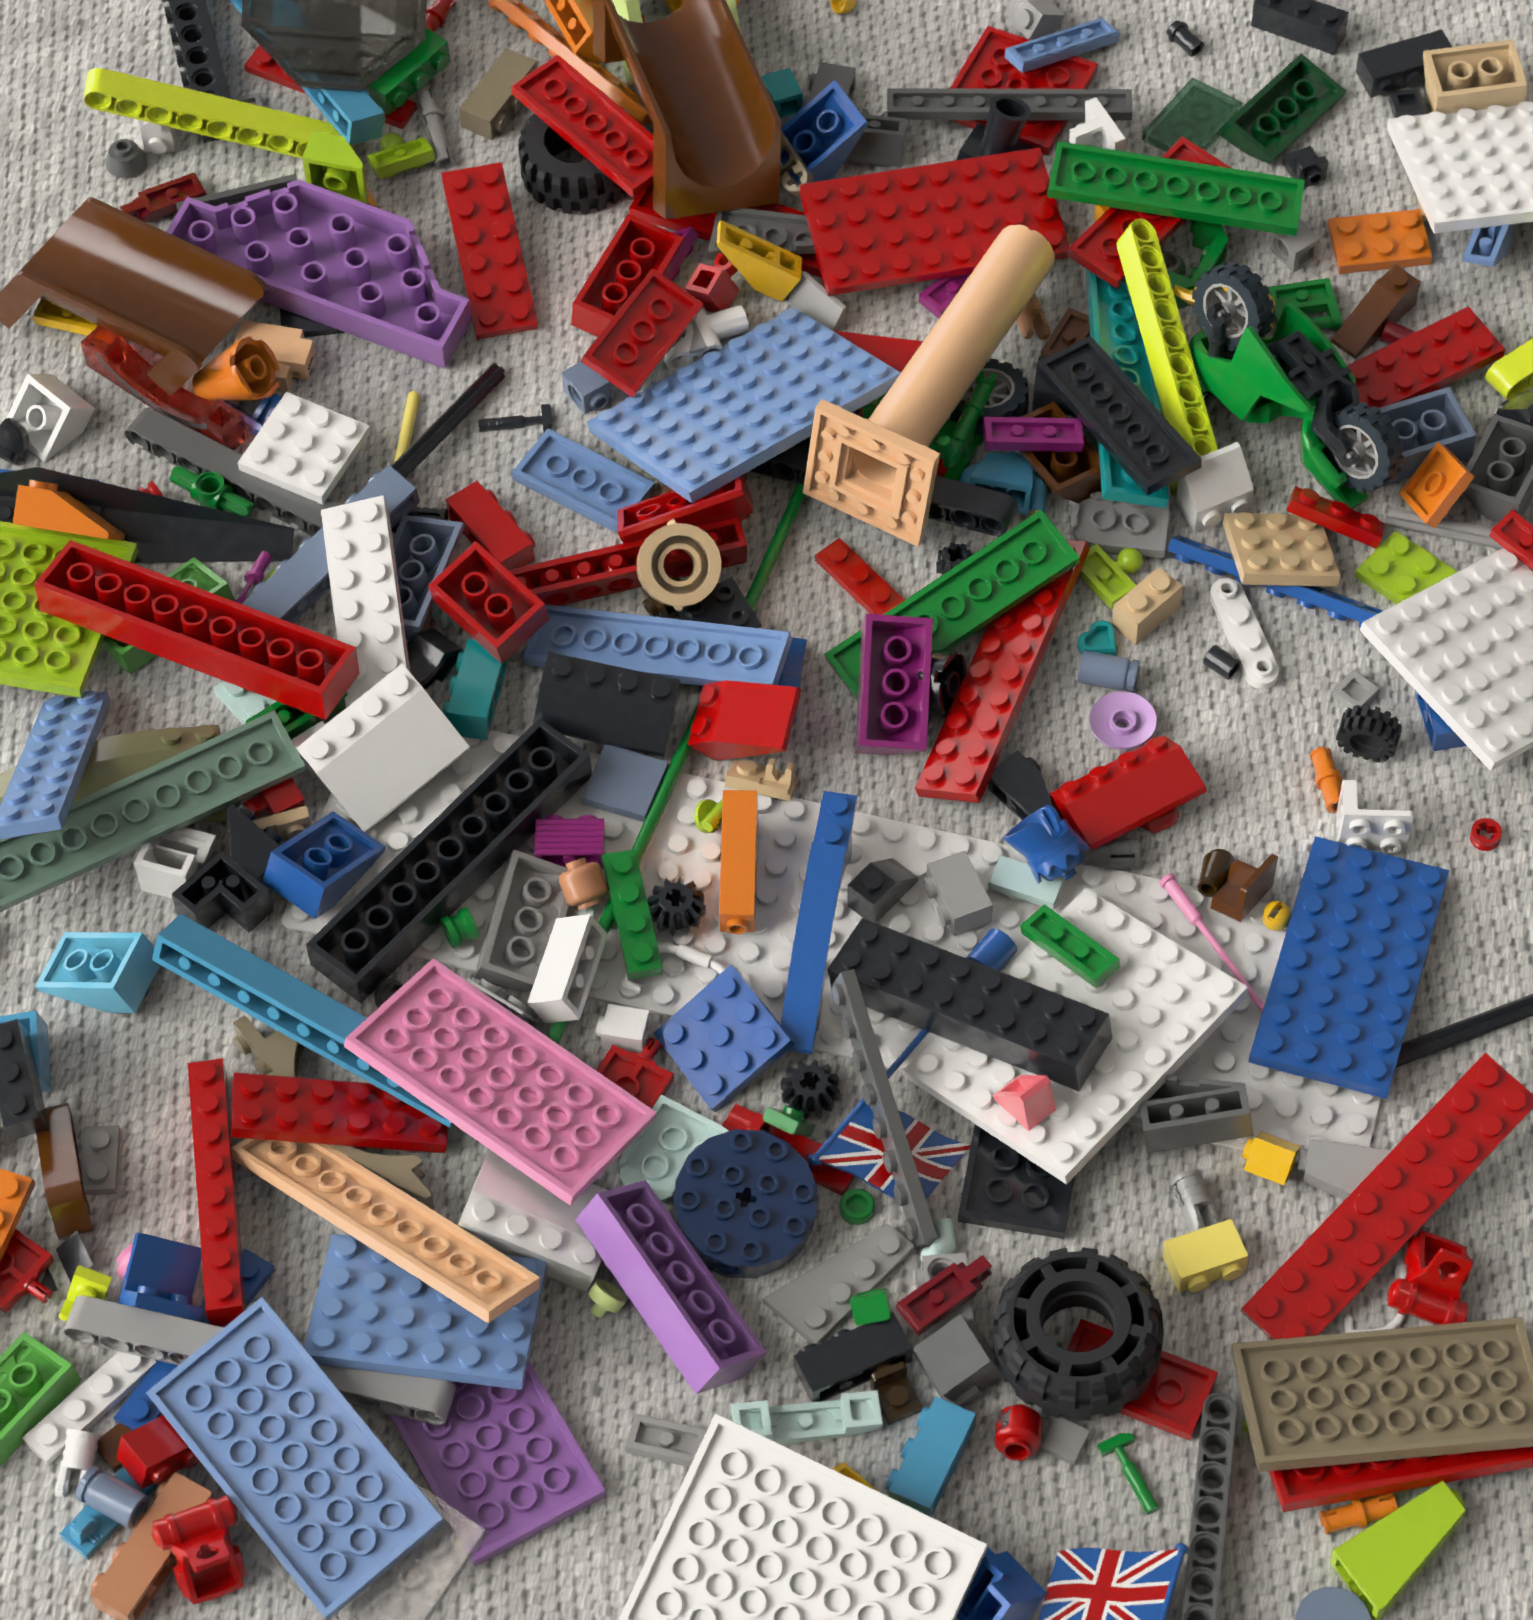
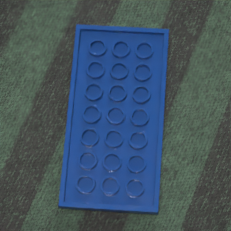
M1315 836L1248 1063L1387 1099L1449 870L1356 846H1347L1344 843Z

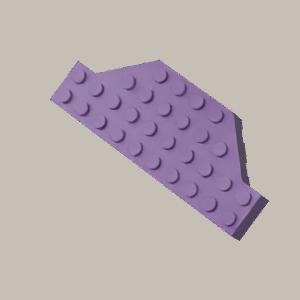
M299 179L289 182L287 187L273 192L267 189L246 196L245 201L230 206L227 203L212 206L187 197L166 231L257 274L268 286L267 292L259 301L446 369L472 321L470 300L440 288L410 219Z

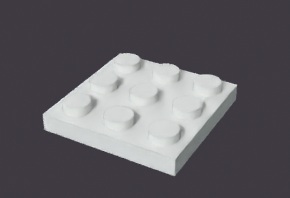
M286 392L238 461V467L240 471L324 504L371 434L370 425Z

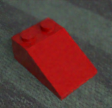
M730 680L703 685L688 745L716 761L785 752L802 690L791 686Z

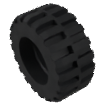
M533 114L529 118V122L524 124L518 140L521 176L526 190L530 194L532 193L533 198L540 204L545 201L547 208L554 211L557 208H561L562 212L566 214H572L573 211L588 214L590 209L597 208L600 211L607 208L608 202L614 204L621 199V193H627L590 161L568 163L556 159L555 156L574 147L536 114Z

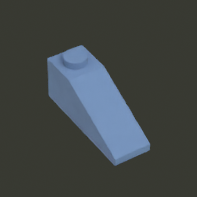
M1514 224L1475 228L1464 252L1462 262L1491 267L1497 265L1508 253L1513 240Z

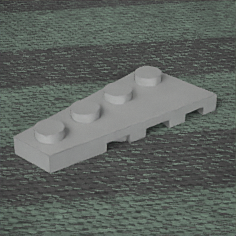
M886 1224L764 1297L763 1304L811 1344L816 1343L817 1345L821 1344L852 1313L850 1299L853 1294L876 1289L914 1251V1245L889 1224Z

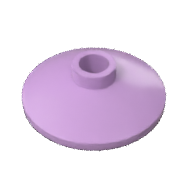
M1118 691L1101 697L1093 705L1089 724L1092 733L1101 743L1114 749L1128 750L1137 748L1150 740L1156 729L1157 717L1154 708L1145 698L1132 692ZM1119 723H1125L1126 725H1128V727L1121 728L1117 725Z

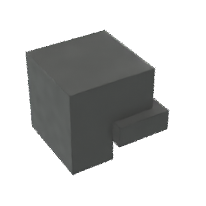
M962 1314L913 1347L915 1358L941 1399L962 1408L983 1395L982 1390L989 1388L1003 1378L999 1371L996 1355L979 1327Z

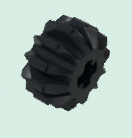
M680 876L676 883H671L666 878L664 887L654 885L653 895L649 896L647 901L652 923L657 924L659 932L669 928L670 934L673 937L677 930H682L688 935L690 931L689 926L699 928L701 924L700 917H704L706 914V905L703 903L705 902L702 890H697L694 881L684 885V881Z
M815 1058L811 1065L806 1066L800 1059L798 1069L788 1067L786 1077L781 1080L780 1087L783 1091L781 1093V1100L784 1104H789V1107L798 1111L802 1110L804 1120L809 1117V1112H814L815 1116L820 1119L823 1116L822 1108L832 1112L834 1101H838L840 1098L839 1078L837 1074H831L829 1064L819 1068L818 1061Z

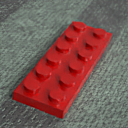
M556 55L511 86L513 96L632 198L653 185V134L562 57Z
M1183 136L1162 156V158L1231 168ZM1110 207L1068 248L1067 256L1117 289L1126 280L1117 249V241L1135 219H1144L1150 222L1156 230L1161 246L1187 219Z
M502 162L441 173L467 298L470 300L476 340L538 329Z
M1468 306L1347 366L1352 370V374L1356 378L1355 385L1359 390L1360 403H1368L1369 407L1376 406L1381 408L1436 391L1503 358L1505 348Z
M235 1072L233 1076L231 1137L445 1153L446 1125L371 1083Z

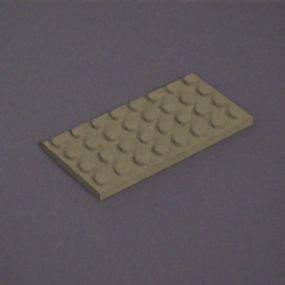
M1522 1317L1232 1343L1231 1355L1258 1472L1533 1447V1353Z

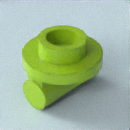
M704 799L697 804L694 820L701 832L713 833L719 828L722 820V800L716 803L714 800Z

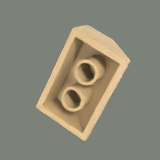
M1513 39L1426 50L1423 53L1426 98L1431 112L1451 114L1458 113L1463 108H1470L1476 111L1488 109L1491 105H1501L1503 107L1517 106L1520 102L1525 101L1528 84Z

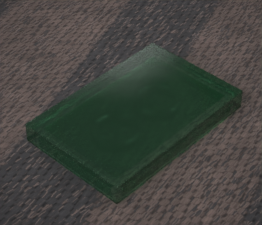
M1192 77L1142 132L1141 140L1167 152L1183 136L1207 151L1220 136L1225 123L1243 107V102Z

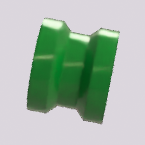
M466 907L458 910L455 916L450 917L446 915L440 918L443 932L453 949L460 947L465 940L474 941L480 938L475 921Z

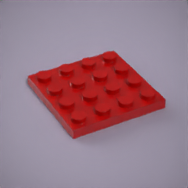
M987 26L949 89H1088L1098 72V63L1073 56L1021 73L1004 57L1005 50L1008 47L1030 40ZM949 120L974 129L978 122L985 125L987 123V120ZM1028 120L1018 140L1033 146V148L1040 147L1042 154L1049 155L1069 120Z

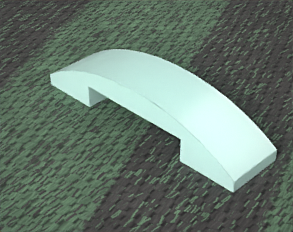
M878 1390L842 1393L840 1400L778 1406H768V1400L731 1404L733 1422L781 1445L850 1437L881 1428L883 1425Z

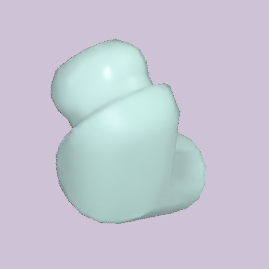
M942 1218L935 1221L938 1238L930 1245V1248L922 1250L921 1260L922 1256L952 1254L956 1252V1239L952 1219Z

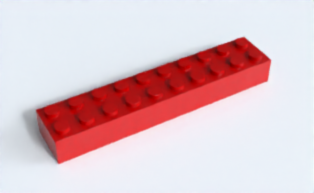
M69 540L34 583L39 608L42 612L325 720L360 674L356 647L72 540Z

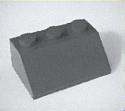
M1494 414L1466 467L1475 477L1470 482L1466 491L1462 493L1486 519L1499 523L1512 509L1523 517L1533 498V426Z

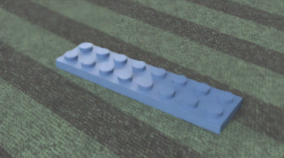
M545 604L550 620L529 639L523 660L528 666L545 667L548 652L673 678L680 680L682 684L703 686L714 682L730 680L778 685L793 639L790 632Z
M85 691L81 698L55 696L43 702L0 804V839L61 830L63 828L111 703L107 691L98 693L95 691Z

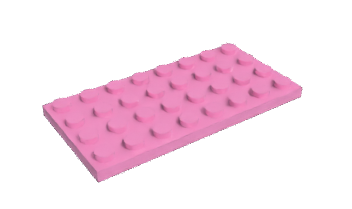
M434 958L345 1038L344 1047L568 1205H571L654 1122L657 1113Z

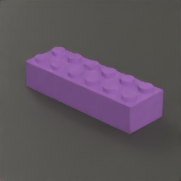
M646 1180L597 1193L575 1219L585 1236L603 1259L605 1265L624 1289L625 1294L633 1302L646 1324L651 1328L666 1353L671 1357L685 1377L686 1382L696 1394L742 1379L767 1353Z

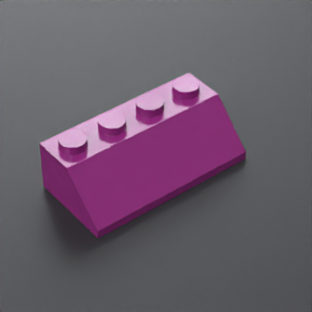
M879 614L865 615L861 631L855 753L890 756L926 752L933 618ZM921 671L923 672V679L919 681L917 674Z

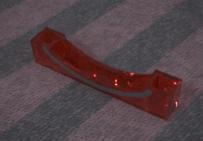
M98 326L81 341L86 365L153 410L234 451L248 438L244 415L221 399L216 402L210 401L182 387L169 396L147 375L153 366L127 343L126 338Z

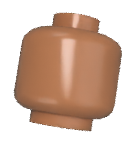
M585 857L566 863L567 871L559 875V883L567 904L577 906L578 910H582L604 902L602 896L608 892V886L601 866L597 862L587 863Z

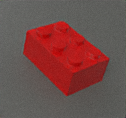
M477 541L428 585L433 601L501 664L550 620L545 603Z

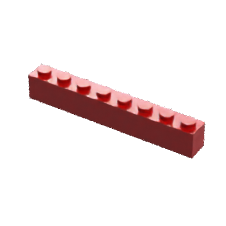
M223 1058L191 1062L187 1063L205 1311L210 1325L225 1328L246 1310V1296L242 1267L235 1161L231 1153L233 1137H231L232 1120L229 1086Z

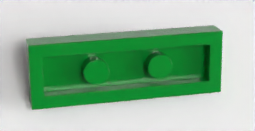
M1045 904L1020 925L1021 934L1094 988H1098L1121 967L1118 957Z

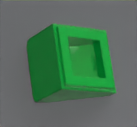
M886 1287L854 1293L850 1299L853 1319L856 1325L888 1320L891 1316L889 1289H886Z

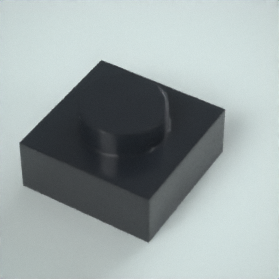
M1420 88L1389 92V104L1394 118L1403 115H1424L1426 113Z

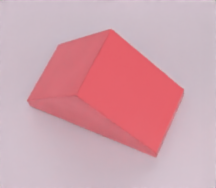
M1018 1075L992 1095L996 1102L1028 1131L1056 1111L1052 1085L1047 1075Z

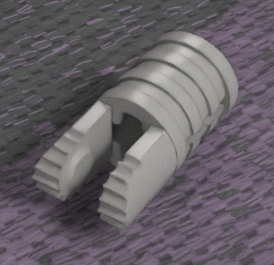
M1186 1171L1171 1180V1187L1174 1190L1175 1197L1178 1199L1179 1207L1190 1232L1202 1229L1204 1225L1208 1227L1220 1223L1200 1171Z

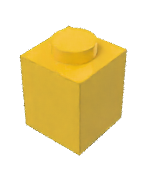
M1260 1131L1254 1139L1248 1138L1242 1153V1158L1247 1160L1244 1171L1284 1186L1290 1179L1301 1146Z

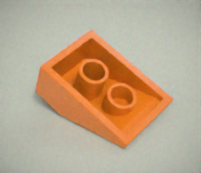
M29 480V486L18 485L12 524L124 541V533L69 493L57 491L58 484Z

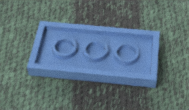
M550 429L543 433L512 471L514 481L617 534L618 509L647 500L655 491V482Z

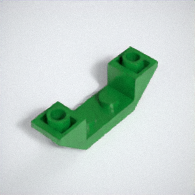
M1192 221L1190 232L1193 233L1192 246L1203 250L1200 257V265L1198 268L1193 267L1188 277L1168 270L1172 289L1175 285L1193 291L1196 281L1202 278V274L1225 262L1228 237L1222 225ZM1174 294L1178 309L1191 306Z

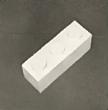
M591 914L557 918L527 1002L545 1024L580 1020L608 934Z

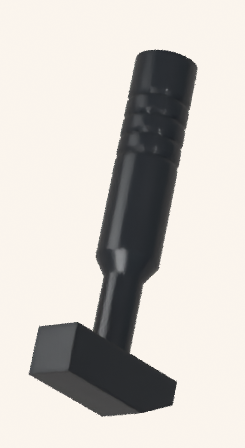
M551 404L541 405L542 416L525 417L518 415L479 419V432L524 428L526 425L542 423L543 432L547 429L551 430L553 427Z

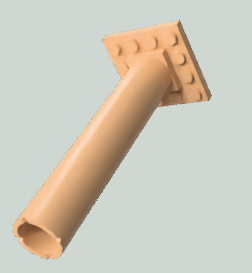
M1010 225L1000 232L869 419L862 418L823 399L820 400L815 407L803 487L804 494L919 547L925 537L940 453L932 450L929 446L1052 269L1055 254L1050 243L1042 234L1035 230H1029L1028 227L1023 225Z

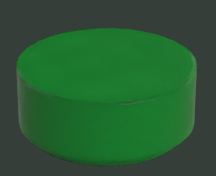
M851 1189L844 1193L840 1199V1215L849 1224H865L874 1216L875 1200L866 1190Z

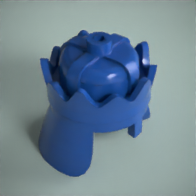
M1045 805L1012 827L1002 837L1004 841L1026 858L1027 864L1038 884L1042 882L1041 876L1047 881H1053L1058 877H1064L1066 881L1077 874L1074 867L1081 864L1084 860L1085 854L1083 850H1090L1086 842L1078 835L1076 830L1071 828L1065 818L1060 820L1058 812L1051 805Z

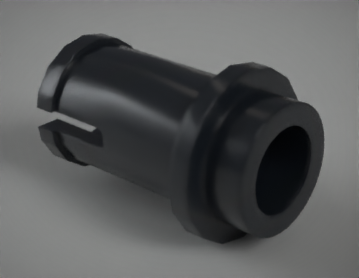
M1177 20L1168 27V39L1171 42L1175 41L1190 57L1203 50L1204 42L1200 41L1188 29L1186 22Z

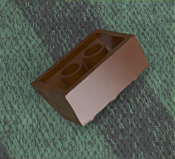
M1055 402L1021 416L1028 418H1068ZM1084 436L1082 452L1019 451L1057 496L1075 503H1081L1083 500L1090 498L1091 493L1102 492L1099 453Z

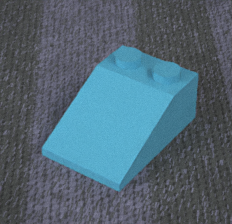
M64 932L35 988L40 992L108 1013H136L160 964L152 960L155 947L143 933Z

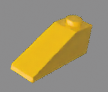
M720 220L717 229V247L756 291L782 302L801 280L802 257Z

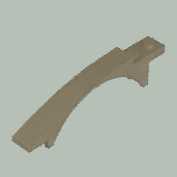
M245 1015L233 1022L237 1035L233 1038L236 1046L243 1055L250 1053L256 1060L253 1064L260 1075L298 1077L299 1064L305 1048L304 1045L279 1031H275L264 1039ZM330 1145L430 1209L435 1210L432 1194L420 1181L425 1177V1174L419 1168L423 1165V1161L417 1154L402 1156L381 1155L362 1151L351 1146Z

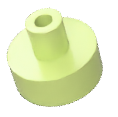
M601 1279L596 1280L588 1293L595 1302L590 1311L599 1318H603L607 1311L619 1313L627 1301L626 1295L619 1288Z

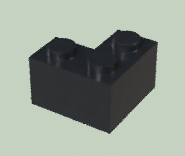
M222 850L171 894L177 915L182 914L207 929L226 913L245 930L251 932L274 911L269 889Z

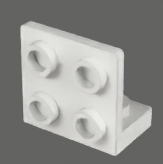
M1343 780L1336 811L1337 842L1368 850H1381L1385 854H1395L1400 850L1406 851L1413 822V811L1363 809V794H1357V780Z

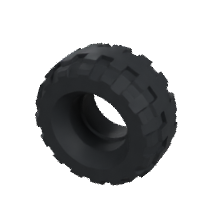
M1082 1247V1251L1068 1252L1067 1248L1049 1251L1048 1257L1043 1259L1039 1257L1033 1258L1021 1266V1272L1015 1275L1013 1279L1010 1278L1002 1289L993 1321V1347L999 1371L1005 1382H1009L1015 1389L1017 1397L1027 1405L1030 1404L1032 1406L1035 1404L1042 1408V1413L1057 1419L1060 1415L1073 1416L1074 1421H1091V1416L1103 1414L1104 1417H1108L1120 1412L1124 1404L1132 1400L1136 1401L1146 1391L1148 1383L1152 1377H1155L1161 1360L1164 1329L1159 1300L1155 1299L1151 1291V1285L1145 1277L1137 1271L1130 1270L1128 1262L1111 1254L1109 1257L1098 1254V1249ZM1071 1307H1083L1094 1310L1105 1317L1113 1328V1336L1108 1342L1095 1350L1071 1352L1052 1343L1045 1335L1043 1325L1053 1314L1060 1310Z

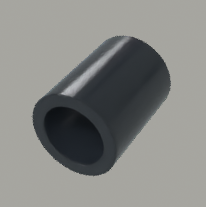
M1215 644L1206 653L1203 664L1229 680L1239 669L1241 660Z

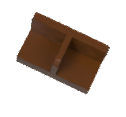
M1271 854L1259 868L1240 860H1234L1230 864L1228 880L1213 896L1210 909L1241 922L1273 887L1278 856Z

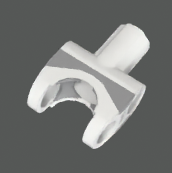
M742 305L708 315L703 306L681 335L683 340L676 343V346L672 347L664 357L667 368L674 371L688 366L701 359L706 353L717 349L719 351L722 350L723 347L719 340L748 332L749 324ZM682 356L681 359L672 361L674 358Z

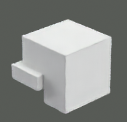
M183 827L158 840L142 845L134 862L141 891L172 898L171 894L212 859L211 856L217 845L216 835Z

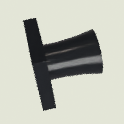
M997 95L991 98L986 125L980 122L976 124L959 150L956 160L1033 149V146L1018 140L1022 129L1031 116L1030 107L1024 101L1009 95Z

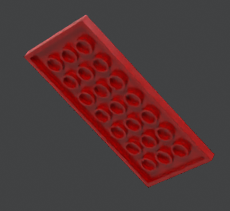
M1040 147L805 183L799 186L800 198L827 296L971 274L1000 232L1010 225H1023L1028 227L1029 230H1035L1042 234L1050 243L1055 254V260L1069 258L1067 254L1070 246L1055 198L1047 197L1050 180Z

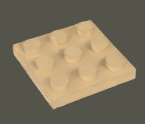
M1225 513L1223 526L1242 585L1338 587L1341 576L1323 526L1295 514Z

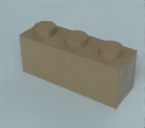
M505 48L459 108L461 128L493 140L498 132H504L508 126L510 116L514 111L519 112L523 106V103L512 95L511 86L537 69V61Z

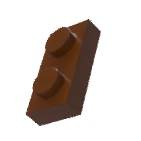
M1068 307L1043 347L1041 356H1051L1089 337V315Z

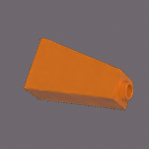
M723 790L719 905L720 932H729L735 935L755 932L759 835L757 790Z

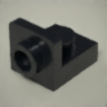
M1311 146L1283 155L1282 163L1290 177L1305 180L1304 187L1316 185L1326 180L1328 160L1325 156L1318 158Z

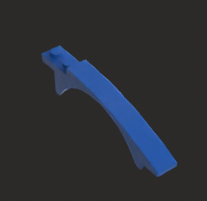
M823 791L814 842L811 844L781 1018L782 1027L796 1043L788 1051L806 1054L813 1053L816 1032L820 1024L824 979L834 915L843 875L847 864L851 861L852 828L857 807V795Z

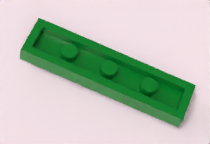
M636 850L602 854L601 862L628 980L662 975L663 966Z

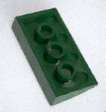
M1300 53L1225 123L1220 136L1244 153L1271 164L1336 104L1347 91Z

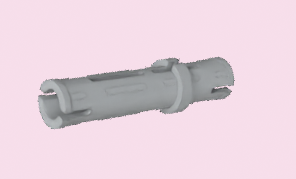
M422 88L416 93V100L421 111L419 118L421 124L425 126L430 146L434 150L435 165L438 169L441 168V164L443 168L452 167L455 164V160L443 125V111L437 105L434 90Z

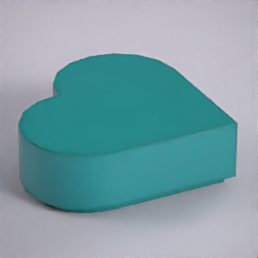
M1103 620L1094 622L1088 632H1084L1078 637V651L1082 655L1084 650L1116 656L1114 626Z

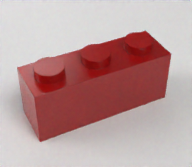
M478 480L445 499L448 518L451 521L464 523L465 527L462 534L471 544L477 541L507 570L527 566L535 561L534 548L536 544L533 537L528 531H522L517 526L513 514L508 509L504 511L491 489L486 490Z

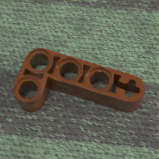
M69 1103L47 1107L45 1109L50 1129L36 1133L46 1200L57 1237L60 1240L70 1237L76 1230H78L79 1235L93 1232L94 1227H92L90 1219L91 1211L84 1189L76 1133Z

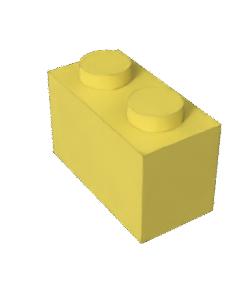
M1232 1219L1164 1241L1162 1254L1179 1293L1186 1290L1192 1293L1199 1292L1208 1287L1212 1281L1221 1278L1224 1281H1231L1240 1277L1247 1268L1249 1256Z

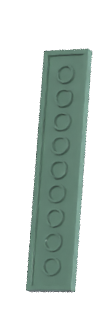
M275 710L73 802L61 830L0 839V912L306 771L302 758Z

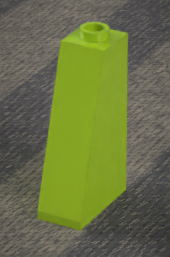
M1441 1481L1333 1549L1330 1560L1331 1565L1352 1593L1366 1605L1373 1620H1381L1461 1525L1466 1511L1465 1503L1455 1489L1450 1490L1445 1482Z

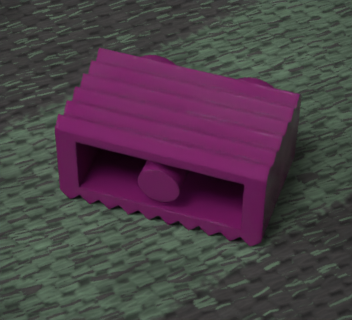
M588 814L582 815L578 819H564L559 815H548L544 819L535 820V857L566 867V863L585 857L587 863L597 862L601 869H603L601 858L602 854H605L606 837L604 818H597L594 815Z

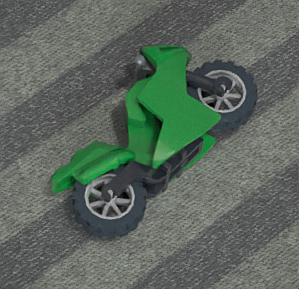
M1225 262L1202 274V278L1198 279L1194 285L1196 290L1192 293V299L1195 300L1193 305L1194 314L1197 313L1199 318L1197 322L1200 328L1204 327L1206 331H1201L1194 335L1189 341L1188 346L1202 395L1204 396L1207 393L1204 402L1208 416L1215 404L1221 401L1241 421L1244 420L1248 423H1270L1280 416L1303 419L1300 444V460L1302 465L1335 501L1345 503L1350 509H1354L1369 498L1366 490L1373 492L1395 479L1394 477L1399 475L1402 470L1400 466L1405 461V456L1402 455V451L1405 450L1404 443L1398 437L1401 435L1398 428L1393 427L1391 418L1387 414H1381V409L1378 407H1369L1368 403H1360L1359 390L1355 385L1356 378L1352 374V370L1346 365L1336 348L1310 317L1297 306L1290 303L1284 306L1273 337H1265L1272 329L1270 324L1274 322L1275 314L1272 313L1274 308L1273 299H1270L1268 296L1270 291L1267 285L1263 286L1261 283L1262 278L1257 273L1253 274L1250 267L1246 265L1239 266V262H1230L1228 264Z

